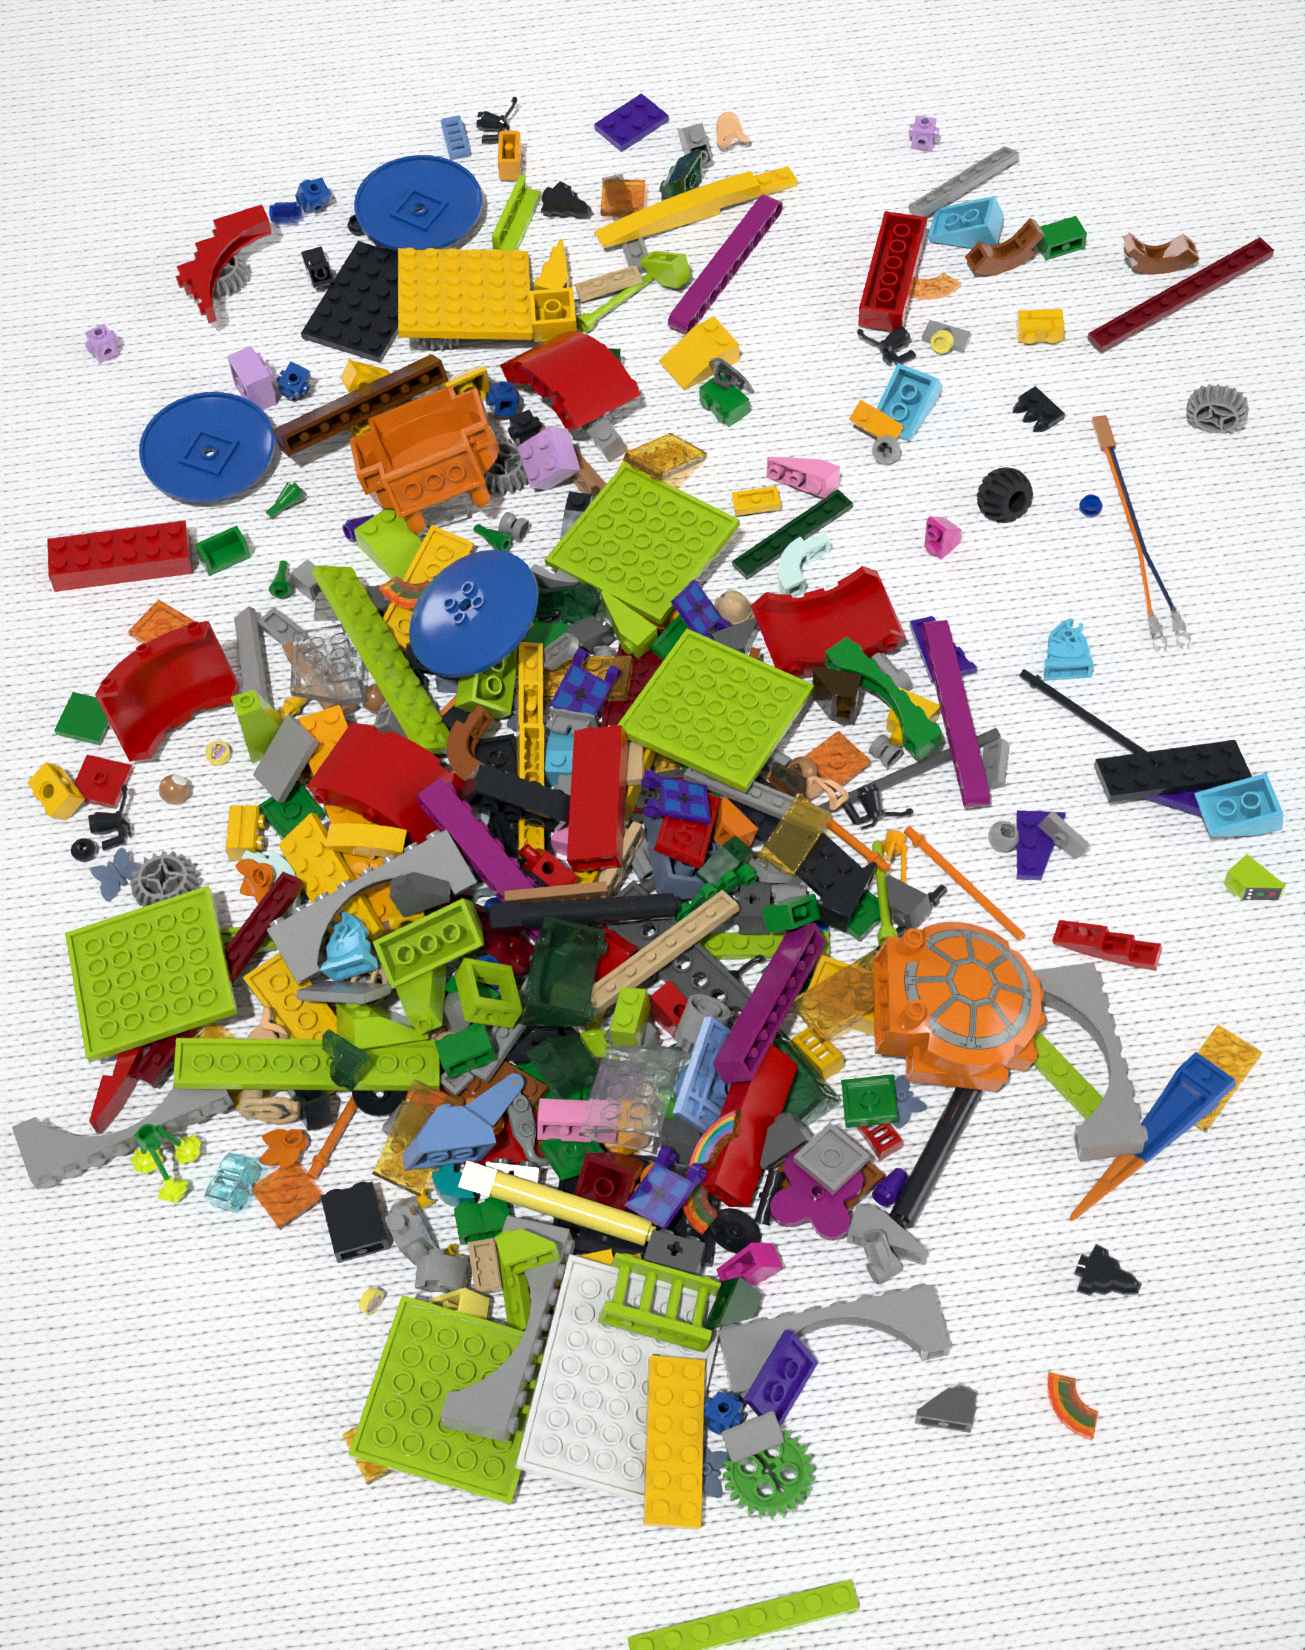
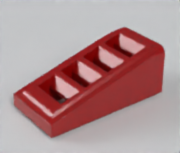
M889 1123L878 1124L879 1126L870 1131L867 1128L872 1125L856 1127L879 1161L902 1149L903 1141ZM882 1130H883V1132H884L882 1135L878 1136L877 1138H875V1137L873 1136V1135L877 1134L878 1132H880V1131H882ZM886 1138H888V1139L890 1140V1141L884 1143L883 1145H881V1144L879 1143V1142L883 1141V1140L886 1139Z

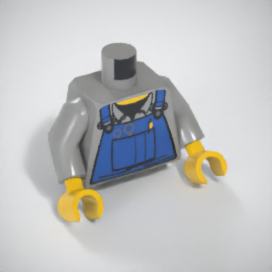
M428 1188L424 1189L416 1197L412 1196L395 1202L390 1209V1214L385 1217L387 1226L398 1249L415 1266H417L418 1257L428 1255L430 1249H437L419 1209H417L418 1207L426 1209L435 1202V1199L430 1200L426 1197L431 1191ZM450 1244L444 1250L445 1255L461 1256V1254L454 1253L458 1248L456 1244Z

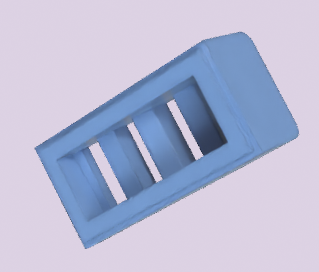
M461 116L442 118L440 120L441 130L450 160L471 156ZM462 146L464 147V148L452 150L453 148H458V147H462Z

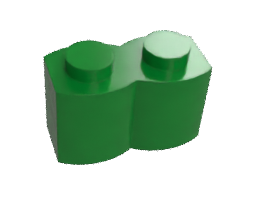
M488 1197L481 1203L465 1201L460 1203L458 1207H455L454 1214L460 1245H468V1242L495 1238V1236L500 1234L507 1216H510L507 1202Z

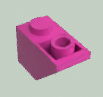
M930 516L926 521L924 547L930 554L942 560L960 544L962 530L945 517Z

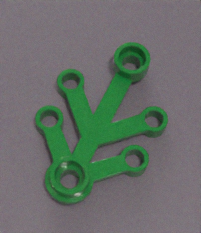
M746 863L735 873L733 870L726 871L715 886L711 882L705 884L691 903L684 902L680 904V912L675 914V920L677 922L681 921L721 890L727 894L741 884H745V886L753 884L758 878L756 870L750 863Z

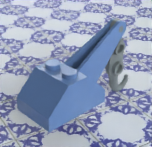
M512 1073L464 1107H452V1104L438 1106L402 1154L404 1170L463 1164L466 1161L479 1162L496 1144L492 1127L506 1109L513 1136L523 1148L526 1158L530 1162H536L537 1166L549 1164L546 1158H540L535 1154L536 1126L530 1102L521 1094V1089L524 1085L523 1078L519 1074Z

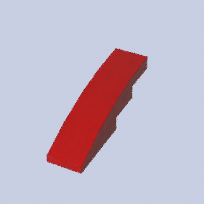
M1065 920L1058 921L1052 939L1053 944L1081 954L1150 970L1157 969L1162 952L1161 943L1138 941L1132 934L1109 932L1108 926Z
M152 1043L130 1049L129 1053H119L112 1076L102 1075L89 1119L96 1133H103L133 1091L138 1079L132 1073L150 1050Z

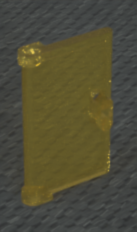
M797 792L794 801L761 851H758L756 855L759 859L772 863L793 877L833 815L810 802L803 794Z

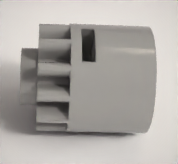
M695 994L689 997L673 1040L678 1042L677 1046L681 1047L688 1055L692 1056L704 1017L712 1016L723 1025H727L731 1011L720 1000L702 994Z

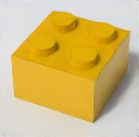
M573 287L529 291L533 342L548 341L564 332L577 331Z

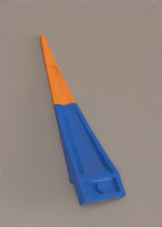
M1195 1052L1176 1070L1141 1123V1126L1146 1127L1148 1133V1141L1144 1143L1143 1153L1117 1156L1070 1214V1220L1074 1221L1219 1106L1218 1102L1236 1086L1235 1079L1199 1053Z

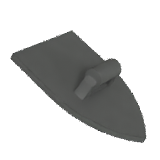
M721 358L710 359L709 366L714 372L713 383L727 390L735 385L754 394L755 391L749 381L733 366ZM719 374L724 376L727 380L721 381V376H719Z

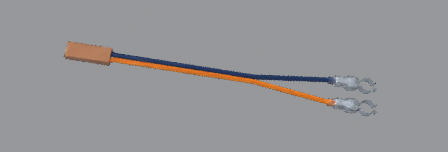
M1107 415L1092 417L1091 422L1101 452L1105 451L1137 548L1148 611V631L1153 639L1152 646L1155 650L1160 651V647L1154 644L1156 638H1160V640L1166 643L1164 646V652H1166L1168 641L1162 636L1163 627L1159 623L1154 611H1152L1143 554L1170 607L1171 627L1174 634L1177 635L1176 644L1183 648V643L1177 639L1179 635L1183 634V636L1189 639L1187 643V648L1189 649L1191 636L1186 633V623L1174 606L1147 552L1114 451L1116 450V442Z

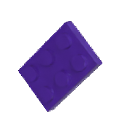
M641 93L596 122L594 129L619 151L623 152L669 122V115Z
M784 1330L743 1398L758 1417L774 1411L779 1427H781L818 1364L816 1358L793 1331Z

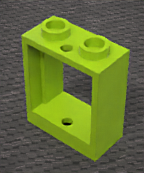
M464 958L455 974V980L465 1021L512 1029L523 1012L512 966ZM476 982L498 985L502 1000L479 997Z

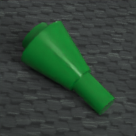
M287 482L275 501L276 503L265 513L271 519L274 518L281 510L303 500L301 495L304 493L303 490L296 483L290 484Z
M480 524L474 526L473 531L482 536L494 550L507 551L510 548L511 535L509 533L487 529Z
M285 560L279 562L278 571L269 586L270 594L277 598H287L292 594V587L287 572L288 562Z

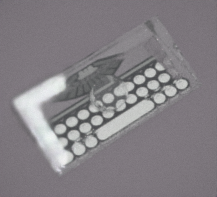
M470 502L425 515L424 520L428 531L431 525L443 528L471 519Z

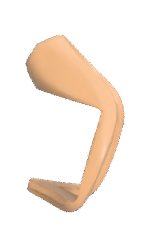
M727 111L718 117L716 122V144L719 148L730 145L734 138H737L742 143L750 142V138L742 132L740 120L735 113Z
M811 776L800 782L798 786V792L808 800L819 796L826 790L829 793V808L831 810H835L849 799L847 791L837 782L830 779ZM829 785L834 787L843 796L837 800L834 791L829 787Z
M265 1006L260 1025L250 1032L247 1039H289L287 1031L282 1026L270 1022L272 1012L268 1006ZM274 1032L280 1033V1037L278 1038Z

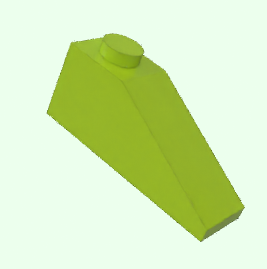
M603 590L601 592L602 607L622 649L627 654H632L639 659L658 638L657 627Z

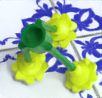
M145 1124L134 1134L140 1150L134 1151V1156L130 1159L134 1165V1171H142L143 1174H148L153 1170L159 1169L163 1177L162 1182L164 1186L158 1190V1199H164L166 1202H178L184 1197L185 1191L188 1189L187 1180H180V1178L174 1180L171 1175H168L162 1164L163 1157L159 1154L162 1136L175 1144L176 1153L174 1159L181 1165L187 1162L192 1163L199 1157L201 1140L197 1139L194 1134L177 1139L166 1132L162 1125L155 1127L153 1124Z

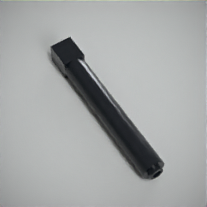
M673 893L521 904L520 901L489 903L491 935L521 933L525 929L675 918V914L680 912L679 898H674Z
M955 1087L889 1214L904 1230L914 1227L972 1112L986 1090Z

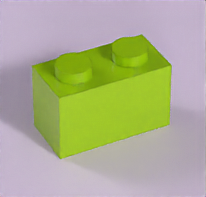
M621 987L609 1030L614 1047L640 1050L651 1008L646 989Z

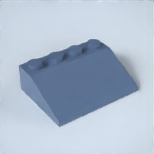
M645 816L643 822L656 893H673L674 898L678 897L679 900L695 898L700 889L705 885L696 876L700 869L654 851L663 816ZM714 826L702 866L720 848V845L714 840Z

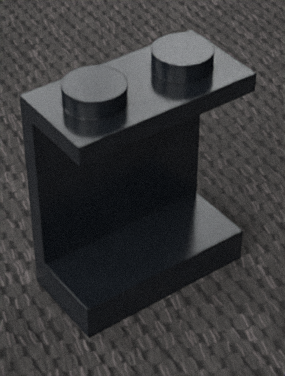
M358 1182L350 1188L343 1190L332 1189L320 1196L337 1263L390 1249L373 1182Z

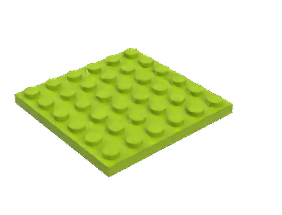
M624 462L545 558V564L557 571L558 569L578 580V582L599 593L603 590L607 591L633 611L661 625L675 608L670 601L690 582L699 578L738 529L740 520Z
M686 629L618 725H622L629 740L746 793L814 692V684Z
M209 885L65 933L85 1055L89 1063L238 1014L213 894Z
M402 1295L348 1454L349 1457L511 1506L522 1471L516 1469L515 1464L547 1338L542 1337L543 1349L541 1355L536 1356L533 1364L535 1365V1374L532 1382H528L525 1389L527 1391L526 1402L523 1408H519L517 1414L519 1418L518 1428L515 1434H511L508 1443L444 1428L440 1415L448 1391L457 1392L468 1388L496 1371L515 1351L524 1335V1331Z

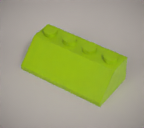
M463 898L373 941L389 984H391V989H394L484 946L482 924L472 901Z

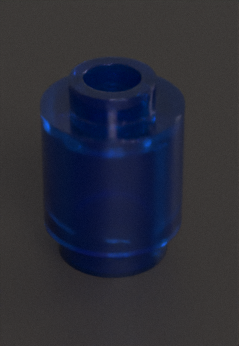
M275 202L274 205L269 206L270 221L276 222V224L298 223V220L302 218L301 206H298L297 202Z

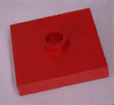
M87 754L74 785L85 800L83 802L116 809L123 794L121 786L127 785L133 771V766Z

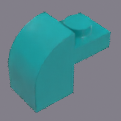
M457 1164L439 1166V1172H432L436 1193L445 1204L452 1207H458L460 1203L465 1201L476 1203V1192L458 1187L463 1173L457 1172Z

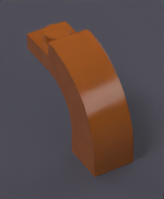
M1029 218L1007 241L996 245H989L979 241L965 258L974 272L982 275H998L1013 270L1030 259L1036 253L1033 247L1045 234L1036 220Z
M1130 232L1123 236L1124 252L1130 258L1132 268L1141 273L1151 275L1172 273L1186 268L1200 259L1195 242L1184 233L1170 242L1156 246L1144 244Z
M480 705L469 714L464 724L456 720L448 736V761L453 771L463 782L479 764L484 765L475 759V748L482 735L494 721L488 711Z

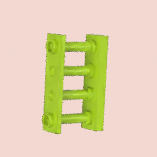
M616 1253L610 1264L612 1267L619 1268L613 1299L611 1302L605 1300L599 1313L598 1323L704 1352L710 1342L712 1333L711 1330L704 1329L702 1326L708 1294L716 1296L721 1282L714 1281L707 1276H696L640 1260L630 1254ZM630 1272L645 1276L639 1309L627 1307L623 1304ZM656 1279L671 1283L665 1317L650 1312ZM682 1287L698 1291L691 1324L683 1323L676 1319Z

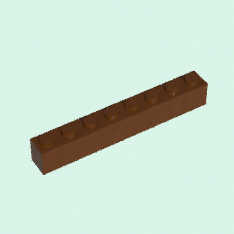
M430 354L272 429L279 449L289 457L449 379L442 360Z

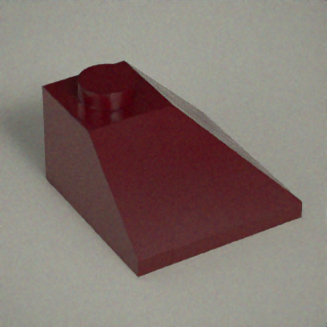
M587 1152L574 1195L627 1212L625 1204L639 1183L644 1161L622 1153Z

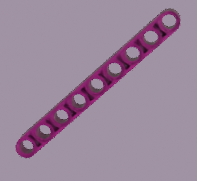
M762 194L672 310L668 318L669 327L687 334L700 322L782 212L783 202L765 194Z
M948 620L924 622L922 624L924 643L963 806L966 809L990 805L989 787Z

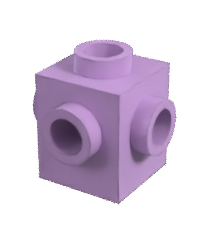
M916 115L914 124H910L908 137H912L911 149L932 152L934 140H938L940 128L936 127L937 118Z
M105 323L85 332L87 342H84L86 349L90 355H94L99 364L119 355L116 346L118 338L113 330L109 331Z

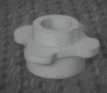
M605 645L593 648L595 652L593 659L597 665L608 667L615 662L616 649Z

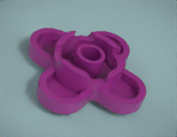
M800 1150L792 1152L784 1162V1174L790 1187L779 1191L772 1198L770 1213L773 1220L783 1227H795L804 1222L811 1223L815 1232L821 1238L829 1241L841 1239L847 1234L850 1227V1215L844 1203L856 1198L860 1194L863 1187L861 1171L859 1170L832 1195L793 1162L794 1156Z

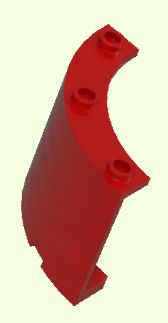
M578 331L564 332L499 365L508 383L522 385L528 383L531 385L532 390L543 399L548 397L554 404L552 409L569 432L641 396L637 382L630 377L624 366L607 346L595 338Z
M861 566L847 577L837 581L838 586L827 591L823 587L805 592L804 597L792 598L791 594L765 592L751 605V608L775 668L795 677L813 676L814 666L827 668L824 665L825 651L846 637L853 643H858L868 658H871L878 652L885 653L897 648L899 643L906 639V636L878 571Z
M209 620L203 622L193 621L187 626L172 630L148 643L137 646L134 652L124 658L101 681L95 696L129 762L151 759L157 747L165 739L164 733L171 727L176 729L191 719V713L201 708L207 711L232 703L231 697L238 695L240 686Z
M351 723L310 780L307 788L319 804H329L345 808L380 826L407 830L403 847L406 848L414 842H417L418 845L425 842L427 835L439 830L417 804V795L441 777L445 783L450 782L457 791L456 796L460 799L464 782L452 770L447 772L438 764L439 758L417 743L392 731H389L387 734L379 732L376 726Z

